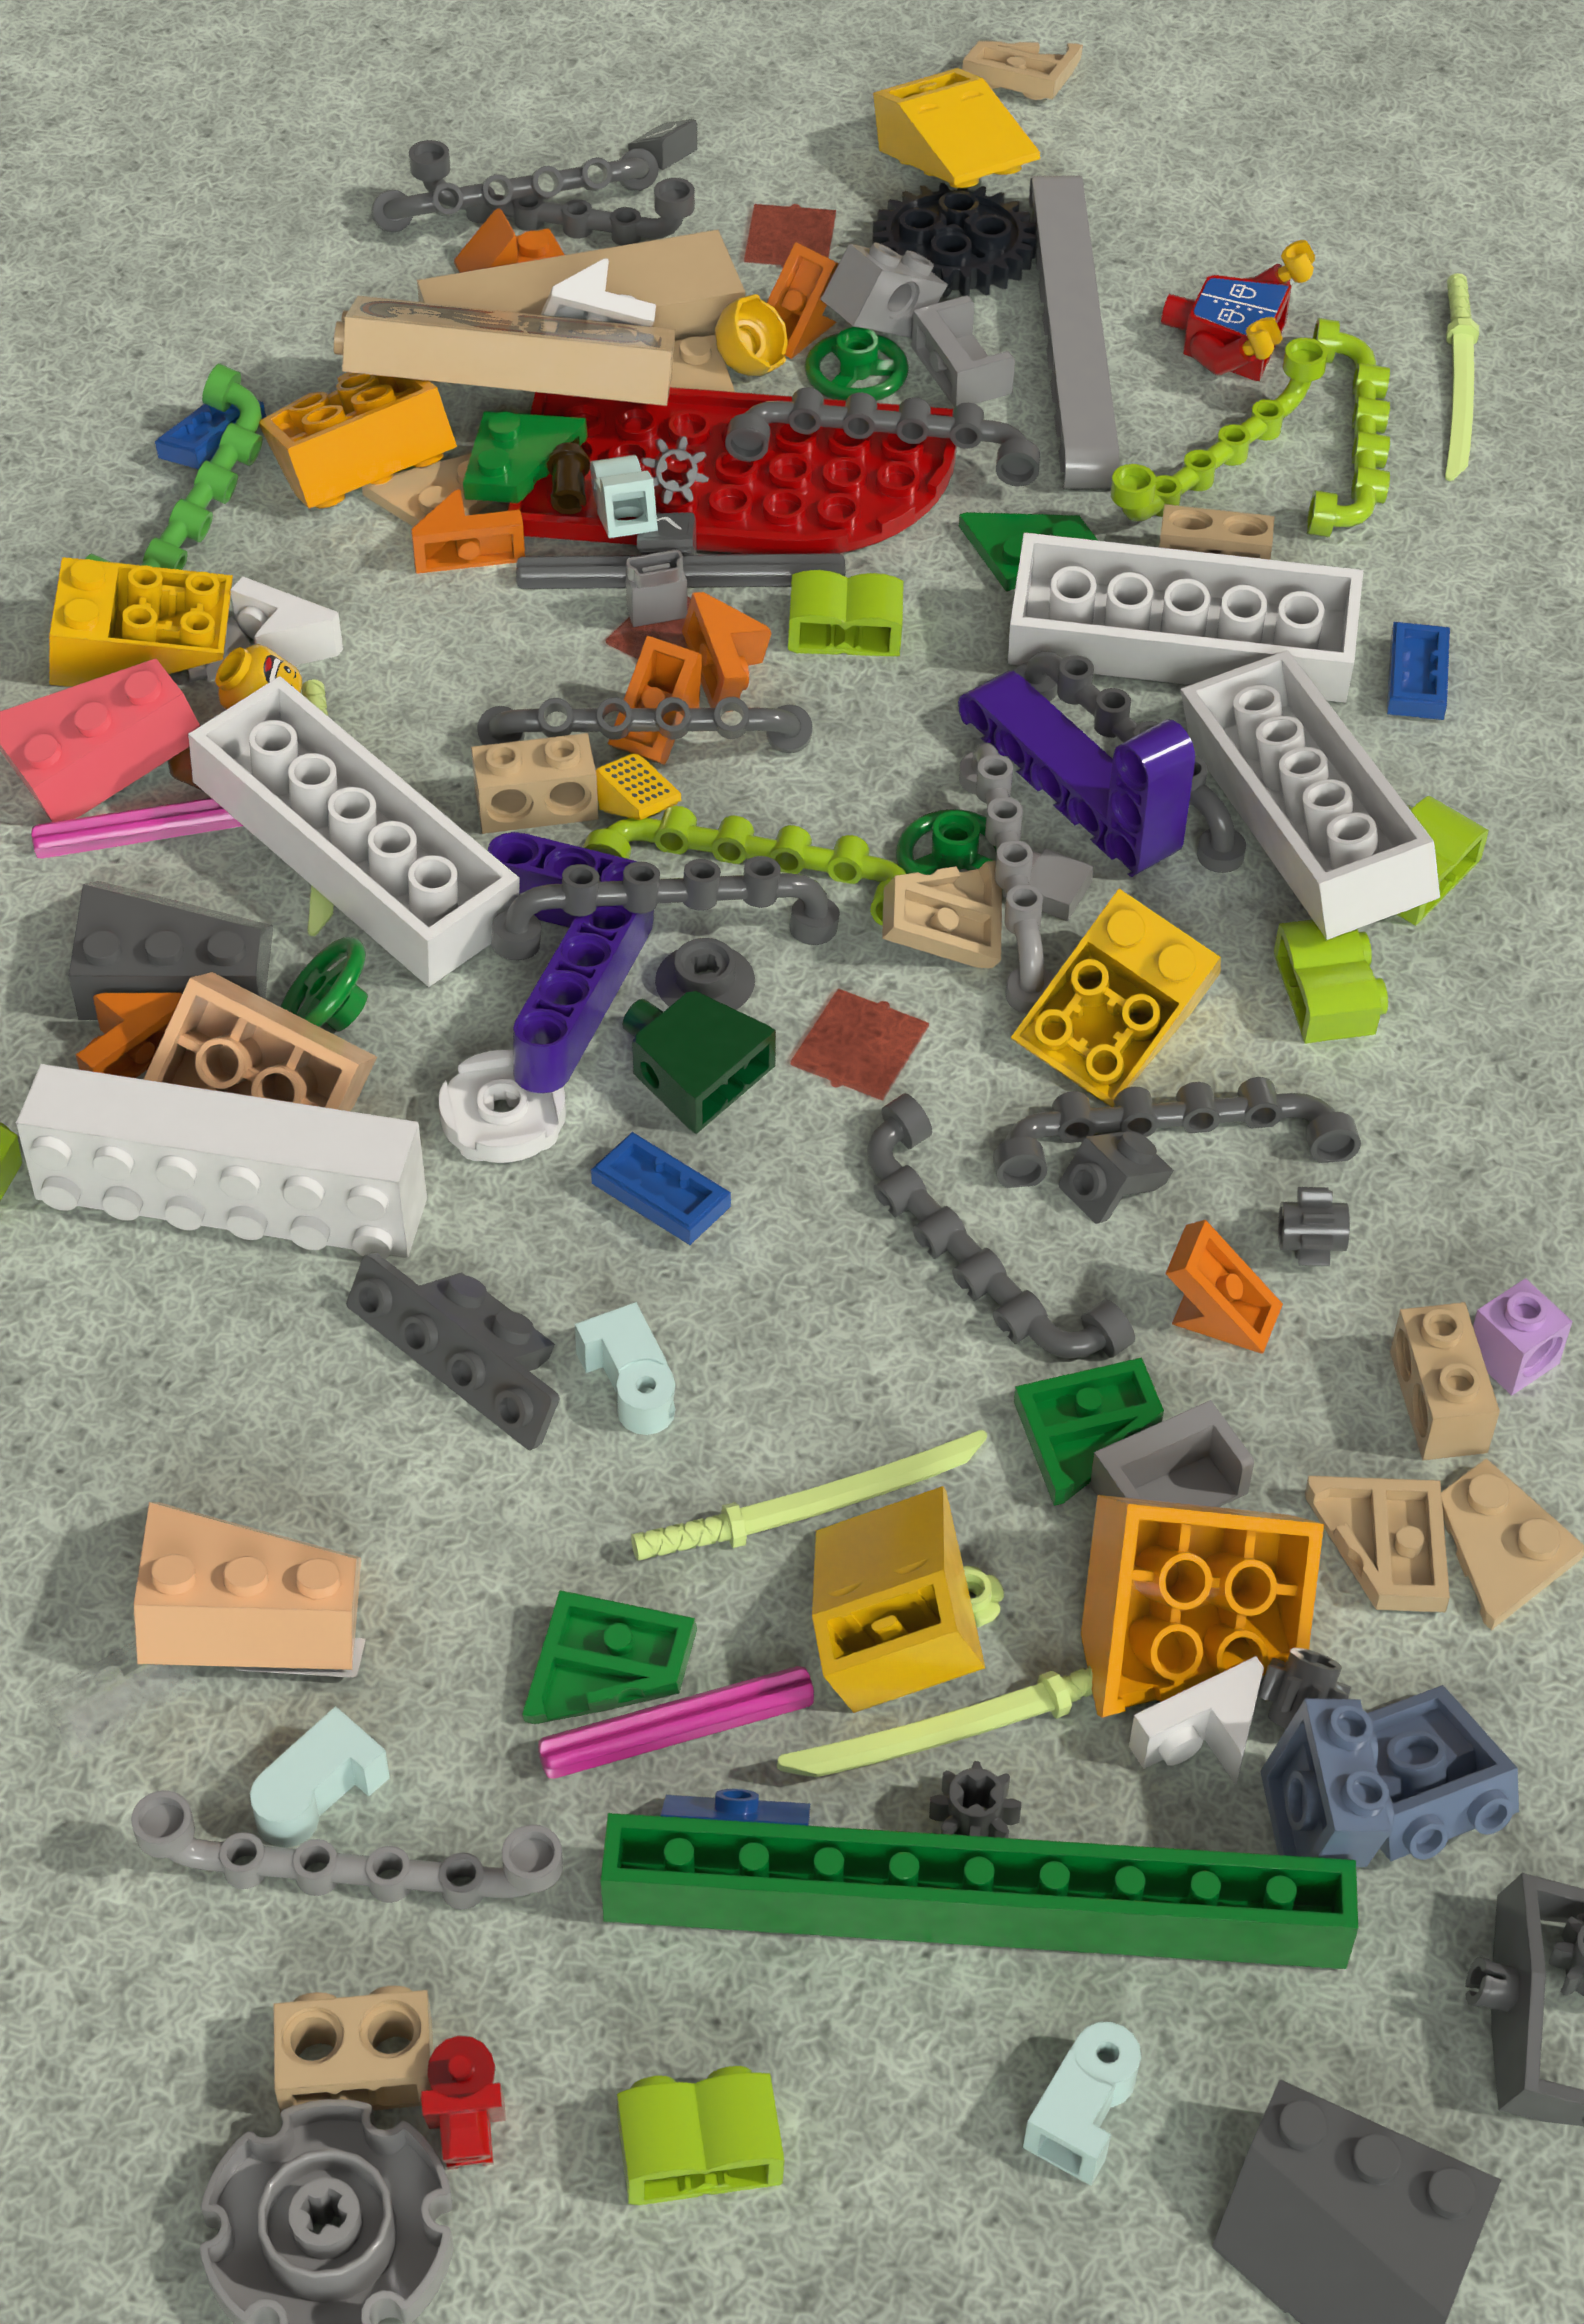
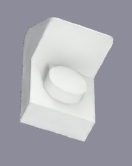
M605 258L553 286L541 315L652 327L655 320L656 304L637 300L629 295L606 292L609 259Z
M243 576L230 589L234 618L243 633L254 639L255 645L260 644L268 647L292 665L296 666L337 657L343 650L339 612Z
M1255 1656L1135 1714L1129 1748L1143 1769L1162 1760L1170 1766L1180 1764L1192 1757L1201 1748L1203 1740H1205L1234 1784H1237L1264 1669L1259 1659Z

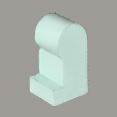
M630 455L591 461V481L597 513L608 538L658 531L653 478L649 471H641L637 456ZM624 517H637L632 520H617Z
M637 1302L576 1323V1354L586 1373L604 1368L617 1394V1413L619 1421L623 1426L636 1434L643 1435L655 1434L667 1428L673 1421L676 1410L673 1401L675 1381Z
M335 1706L260 1773L253 1782L250 1798L258 1833L264 1841L276 1847L288 1848L305 1842L316 1831L319 1816L354 1785L369 1797L390 1778L385 1749Z
M1097 2022L1086 2027L1080 2033L1027 2122L1024 2149L1089 2185L1093 2184L1106 2160L1111 2138L1109 2132L1099 2127L1110 2108L1127 2100L1132 2094L1141 2061L1140 2045L1133 2033L1124 2026L1113 2022Z

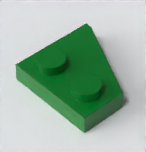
M484 412L463 480L465 500L519 503L534 489V485L539 479L550 474L547 470V458L557 445L572 442L581 446L586 441V418L514 414L511 412Z
M979 512L959 514V528L1006 592L1016 588L1024 533L1099 541L1080 515Z
M1142 1357L1015 1386L1013 1402L1054 1506L1064 1504L1090 1483L1094 1452L1152 1427L1163 1420L1164 1409Z
M560 1590L522 1713L524 1721L531 1724H540L603 1712L679 1694L697 1633L695 1618Z

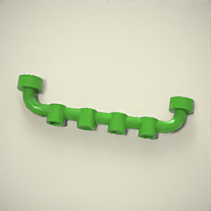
M218 363L212 369L206 381L202 402L222 412H226L233 404L240 411V416L235 424L230 423L225 429L219 448L210 461L206 460L201 465L196 475L194 486L185 500L180 499L175 504L168 525L159 538L155 537L148 545L142 565L182 570L188 556L187 551L180 548L185 539L188 537L200 543L210 529L213 513L206 510L210 501L214 499L226 504L235 491L238 474L232 472L231 469L236 461L251 466L260 452L263 437L256 434L262 418L260 403L251 391L240 384L241 373L221 363ZM92 553L85 558L95 561L110 562Z

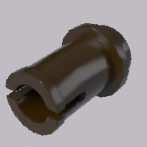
M562 443L557 445L547 458V470L552 475L551 505L559 513L575 514L582 510V506H586L585 476L590 470V458L578 444Z

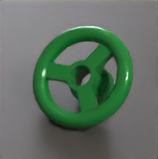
M849 327L840 333L820 340L812 347L805 360V373L808 381L817 391L833 400H847L854 393H867L876 401L893 395L903 386L909 373V364L903 350L892 340L876 334L870 329ZM878 351L889 359H878ZM831 352L840 361V373L832 381L828 380L820 369L822 360ZM869 376H890L884 382L871 387L850 388L856 380H863Z
M961 809L938 810L919 817L909 824L899 837L896 846L898 866L906 874L919 872L924 875H931L937 869L956 866L958 870H976L985 862L994 861L978 854L980 834L985 836L986 817ZM932 831V853L914 860L913 851L915 844L923 835Z
M343 937L326 946L300 972L287 991L280 1007L318 1027L326 1023L337 1032L346 1029L359 1016L368 998L367 992L356 985L365 963L366 951L363 943L355 937ZM347 956V958H345L342 962H340V963H339L337 966H335L332 970L328 971V969H329L333 964H335L337 961H339V960L342 959L343 957ZM305 998L306 1000L298 1012V1009Z

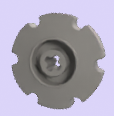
M344 2099L310 2101L284 2109L281 2112L282 2128L277 2134L269 2138L258 2137L252 2131L242 2135L225 2153L215 2168L206 2187L201 2204L206 2225L209 2228L219 2230L212 2240L201 2244V2260L210 2288L226 2316L234 2324H378L381 2320L391 2317L399 2319L404 2324H411L419 2317L439 2290L447 2274L454 2248L451 2229L448 2226L439 2225L435 2222L441 2214L452 2210L453 2202L444 2167L428 2141L406 2121H401L389 2130L377 2129L375 2127L373 2109L370 2104ZM334 2217H339L342 2225L339 2228L329 2225ZM315 2223L325 2226L320 2234L314 2233L313 2225Z

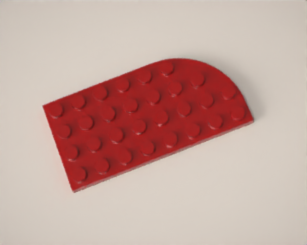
M670 387L668 403L665 406L535 392L530 415L586 418L587 439L581 447L590 458V463L596 460L636 455L641 471H649L650 474L651 467L644 466L640 459H654L659 453L655 440L660 438L667 444L668 449H675L679 437H687L686 452L691 455L695 452H705L706 454L705 458L697 463L698 473L704 474L709 478L708 482L701 483L695 481L689 487L693 493V501L685 500L680 491H673L672 499L668 504L661 502L663 488L658 485L655 486L656 514L693 513L696 518L697 550L742 554L844 553L876 544L916 523L939 501L953 475L957 446L949 438L927 437L920 443L909 444L902 441L895 433L873 432L867 438L856 439L848 436L840 428L820 427L814 433L802 434L796 432L790 424L786 423L768 424L771 431L768 451L759 460L741 461L734 458L727 451L725 440L728 424L732 418L746 413L753 406L763 402H792V396ZM824 399V405L845 407L846 400ZM877 403V410L898 412L900 405ZM930 407L931 415L952 417L954 410L951 408ZM669 455L665 459L668 468L661 473L663 480H675L680 484L683 481L681 471L687 468L685 460H673ZM590 470L585 476L586 506H582V510L578 513L562 514L554 510L551 505V474L539 479L535 483L534 489L519 503H509L508 511H521L524 536L637 545L638 534L608 538L597 513ZM624 517L617 520H632L637 517Z

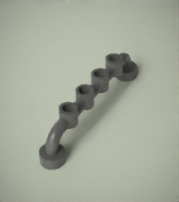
M424 140L415 143L409 149L410 172L413 177L423 181L428 192H433L439 185L447 183L443 178L450 173L451 169L449 148L444 143L436 140ZM667 178L658 182L654 187V209L661 216L659 218L641 217L640 212L631 207H621L613 212L592 209L591 204L585 200L575 199L565 204L544 202L543 199L535 196L512 199L499 208H501L506 217H513L516 227L524 231L540 229L544 223L563 225L564 234L570 238H585L593 230L611 233L613 242L623 246L639 243L641 238L661 239L674 234L681 226L683 218L690 216L695 210V188L691 182L682 178ZM490 186L488 187L491 198L498 201L504 198V195L495 194L494 189ZM446 190L440 191L438 201L443 205L453 208L455 205L454 195ZM483 204L460 209L466 210V216L470 221L484 223L497 208H491Z
M636 148L624 153L616 161L607 162L603 158L596 157L586 161L581 167L557 170L552 166H543L533 172L532 175L510 179L504 175L495 174L488 177L481 184L458 187L453 183H443L435 188L433 192L407 196L398 190H388L381 193L374 200L371 213L373 221L378 228L387 232H399L410 224L413 216L437 213L440 216H451L459 211L460 208L483 204L491 208H499L512 199L530 196L546 200L554 197L560 191L582 187L589 191H598L609 183L619 181L628 190L641 191L650 187L655 182L659 168L656 158L649 151ZM591 165L598 166L603 172V179L599 184L593 183L588 177V168ZM540 174H548L552 177L554 187L551 192H545L539 187L538 178ZM491 182H498L503 186L505 195L502 200H494L489 195L488 187ZM446 190L454 195L455 205L452 209H445L440 205L438 201L440 191Z
M813 388L797 390L792 396V402L767 401L753 406L744 414L735 416L728 424L725 440L726 449L734 458L741 461H756L761 459L768 451L771 433L768 424L786 423L790 424L796 432L802 434L814 433L820 427L843 429L848 436L856 439L867 438L873 432L895 433L902 441L909 444L920 443L927 437L949 438L954 445L963 449L974 448L980 442L1001 444L997 451L996 474L1001 481L1011 486H1025L1032 483L1038 477L1040 467V451L1038 447L1027 440L1019 429L1007 423L984 420V411L977 404L970 402L961 403L954 408L952 417L931 415L929 404L920 398L905 399L900 404L899 411L895 412L877 410V402L871 395L867 393H854L847 398L845 407L824 405L822 394Z
M1041 651L1030 658L1029 662L1021 664L1015 670L1049 702L1058 695L1065 703L1080 704L1094 716V729L1104 737H1117L1124 743L1159 724L1158 722L1147 721L1138 725L1129 717L1131 698L1125 691L1118 688L1098 690L1092 684L1094 665L1086 657L1072 655L1063 659L1056 653ZM1195 756L1189 806L1193 805L1199 810L1210 827L1200 836L1197 857L1199 862L1210 871L1218 873L1232 872L1238 869L1244 862L1246 841L1234 829L1231 815L1225 804L1205 785L1208 770L1207 764L1201 758Z
M613 697L604 700L598 709H572L565 700L550 698L544 701L539 709L513 710L506 706L492 707L482 714L477 725V732L482 745L524 741L525 732H543L548 738L566 736L572 732H601L609 739L619 740L626 737L630 732L659 731L665 738L674 740L682 738L688 731H717L722 737L727 739H737L743 736L746 731H766L767 740L774 749L783 753H796L807 747L812 737L811 718L801 707L789 704L776 709L748 708L744 701L736 697L722 699L715 708H689L685 701L676 697L664 699L657 708H630L623 699ZM613 711L621 712L626 717L624 722L618 726H610L604 719L607 714ZM670 711H677L684 717L683 721L676 726L667 725L662 719ZM727 711H736L743 719L737 725L730 726L725 724L721 717ZM553 712H562L567 716L566 721L560 726L549 725L546 722V718Z
M756 856L748 859L744 864L743 875L720 876L721 870L713 861L694 859L685 865L683 878L660 879L659 869L651 863L633 862L625 867L623 881L599 882V873L594 868L588 865L576 864L564 870L562 884H547L533 887L520 894L509 906L508 911L497 915L492 923L491 946L496 954L509 960H525L536 955L540 949L541 923L534 914L546 909L562 908L566 913L573 916H587L592 914L598 906L623 905L630 912L643 914L653 911L657 904L683 902L688 908L704 911L713 908L717 901L743 900L750 906L764 908L773 905L777 898L786 897L799 898L794 902L791 911L790 932L793 937L808 945H820L830 941L836 935L840 911L833 901L827 899V894L818 881L803 874L780 873L781 868L778 862L765 856Z
M1254 1077L1243 1082L1238 1088V1097L1215 1099L1210 1085L1204 1082H1191L1178 1090L1176 1094L1177 1102L1153 1104L1150 1092L1143 1087L1135 1086L1126 1088L1116 1095L1114 1099L1115 1107L1091 1108L1089 1099L1085 1094L1077 1091L1066 1092L1054 1100L1052 1104L1053 1112L1029 1115L1015 1123L1007 1134L1006 1140L995 1149L993 1160L999 1183L1006 1188L1036 1186L1045 1178L1047 1174L1045 1155L1041 1143L1036 1140L1044 1137L1059 1136L1060 1140L1064 1143L1083 1142L1086 1136H1093L1095 1133L1133 1131L1149 1137L1158 1128L1183 1127L1188 1133L1211 1132L1221 1123L1245 1122L1248 1127L1253 1129L1273 1127L1280 1119L1302 1118L1310 1121L1306 1128V1138L1311 1155L1318 1163L1342 1162L1352 1159L1361 1147V1140L1355 1121L1350 1115L1336 1112L1333 1107L1322 1099L1308 1094H1276L1274 1084L1270 1079Z
M904 1093L882 1107L884 1122L873 1132L867 1147L868 1162L876 1176L881 1180L874 1185V1193L877 1200L883 1206H890L888 1211L895 1218L909 1210L920 1221V1223L913 1227L914 1237L922 1247H929L927 1252L933 1259L948 1251L960 1263L952 1270L954 1280L962 1289H969L967 1294L973 1301L988 1293L1001 1306L993 1312L994 1321L1003 1332L1008 1331L1010 1333L1008 1338L1014 1344L1029 1336L1048 1353L1060 1357H1086L1102 1349L1109 1358H1113L1135 1342V1333L1129 1320L1116 1304L1107 1299H1104L1082 1314L1083 1330L1067 1332L1055 1326L1048 1318L1047 1312L1040 1300L1029 1290L1022 1291L1007 1276L1006 1270L997 1255L989 1248L981 1249L967 1234L959 1216L950 1207H941L928 1194L917 1172L908 1165L902 1166L894 1158L892 1150L899 1141L907 1149H912L932 1135L931 1123L921 1105L912 1096Z

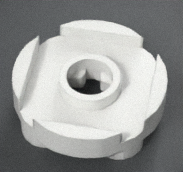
M493 1050L466 1059L458 1065L459 1074L450 1080L448 1086L445 1080L440 1088L439 1112L443 1132L447 1139L459 1149L461 1155L472 1161L484 1160L494 1163H508L530 1158L542 1150L549 1149L556 1143L558 1134L565 1122L564 1086L554 1092L543 1094L533 1093L521 1088L515 1082L513 1076V1050ZM506 1100L509 1107H516L508 1112L492 1111L495 1106L494 1101Z

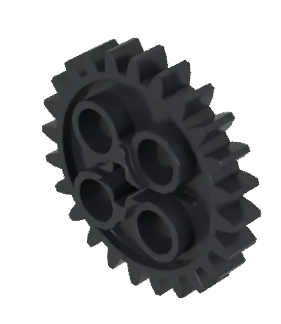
M940 183L939 191L932 192L928 187L922 185L920 186V195L916 196L908 191L902 192V202L889 199L887 210H878V219L873 221L872 244H882L901 256H904L906 251H912L928 259L934 265L931 272L947 284L942 295L943 298H947L952 290H959L962 296H970V289H977L982 294L989 295L990 285L993 284L1005 290L1008 288V278L1020 281L1022 279V270H1031L1032 259L1036 257V223L1030 222L1031 213L1029 211H1019V201L1004 203L1005 193L1003 192L989 197L986 195L985 186H981L975 192H970L967 187L950 190L945 183Z

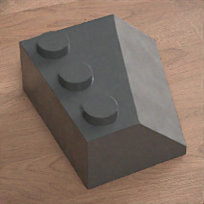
M101 881L85 883L82 887L68 975L78 1020H98L93 1000L96 994H183L190 978L210 972L265 999L273 925Z
M1279 2079L1250 2145L1212 2248L1284 2313H1289L1300 2324H1446L1501 2179Z

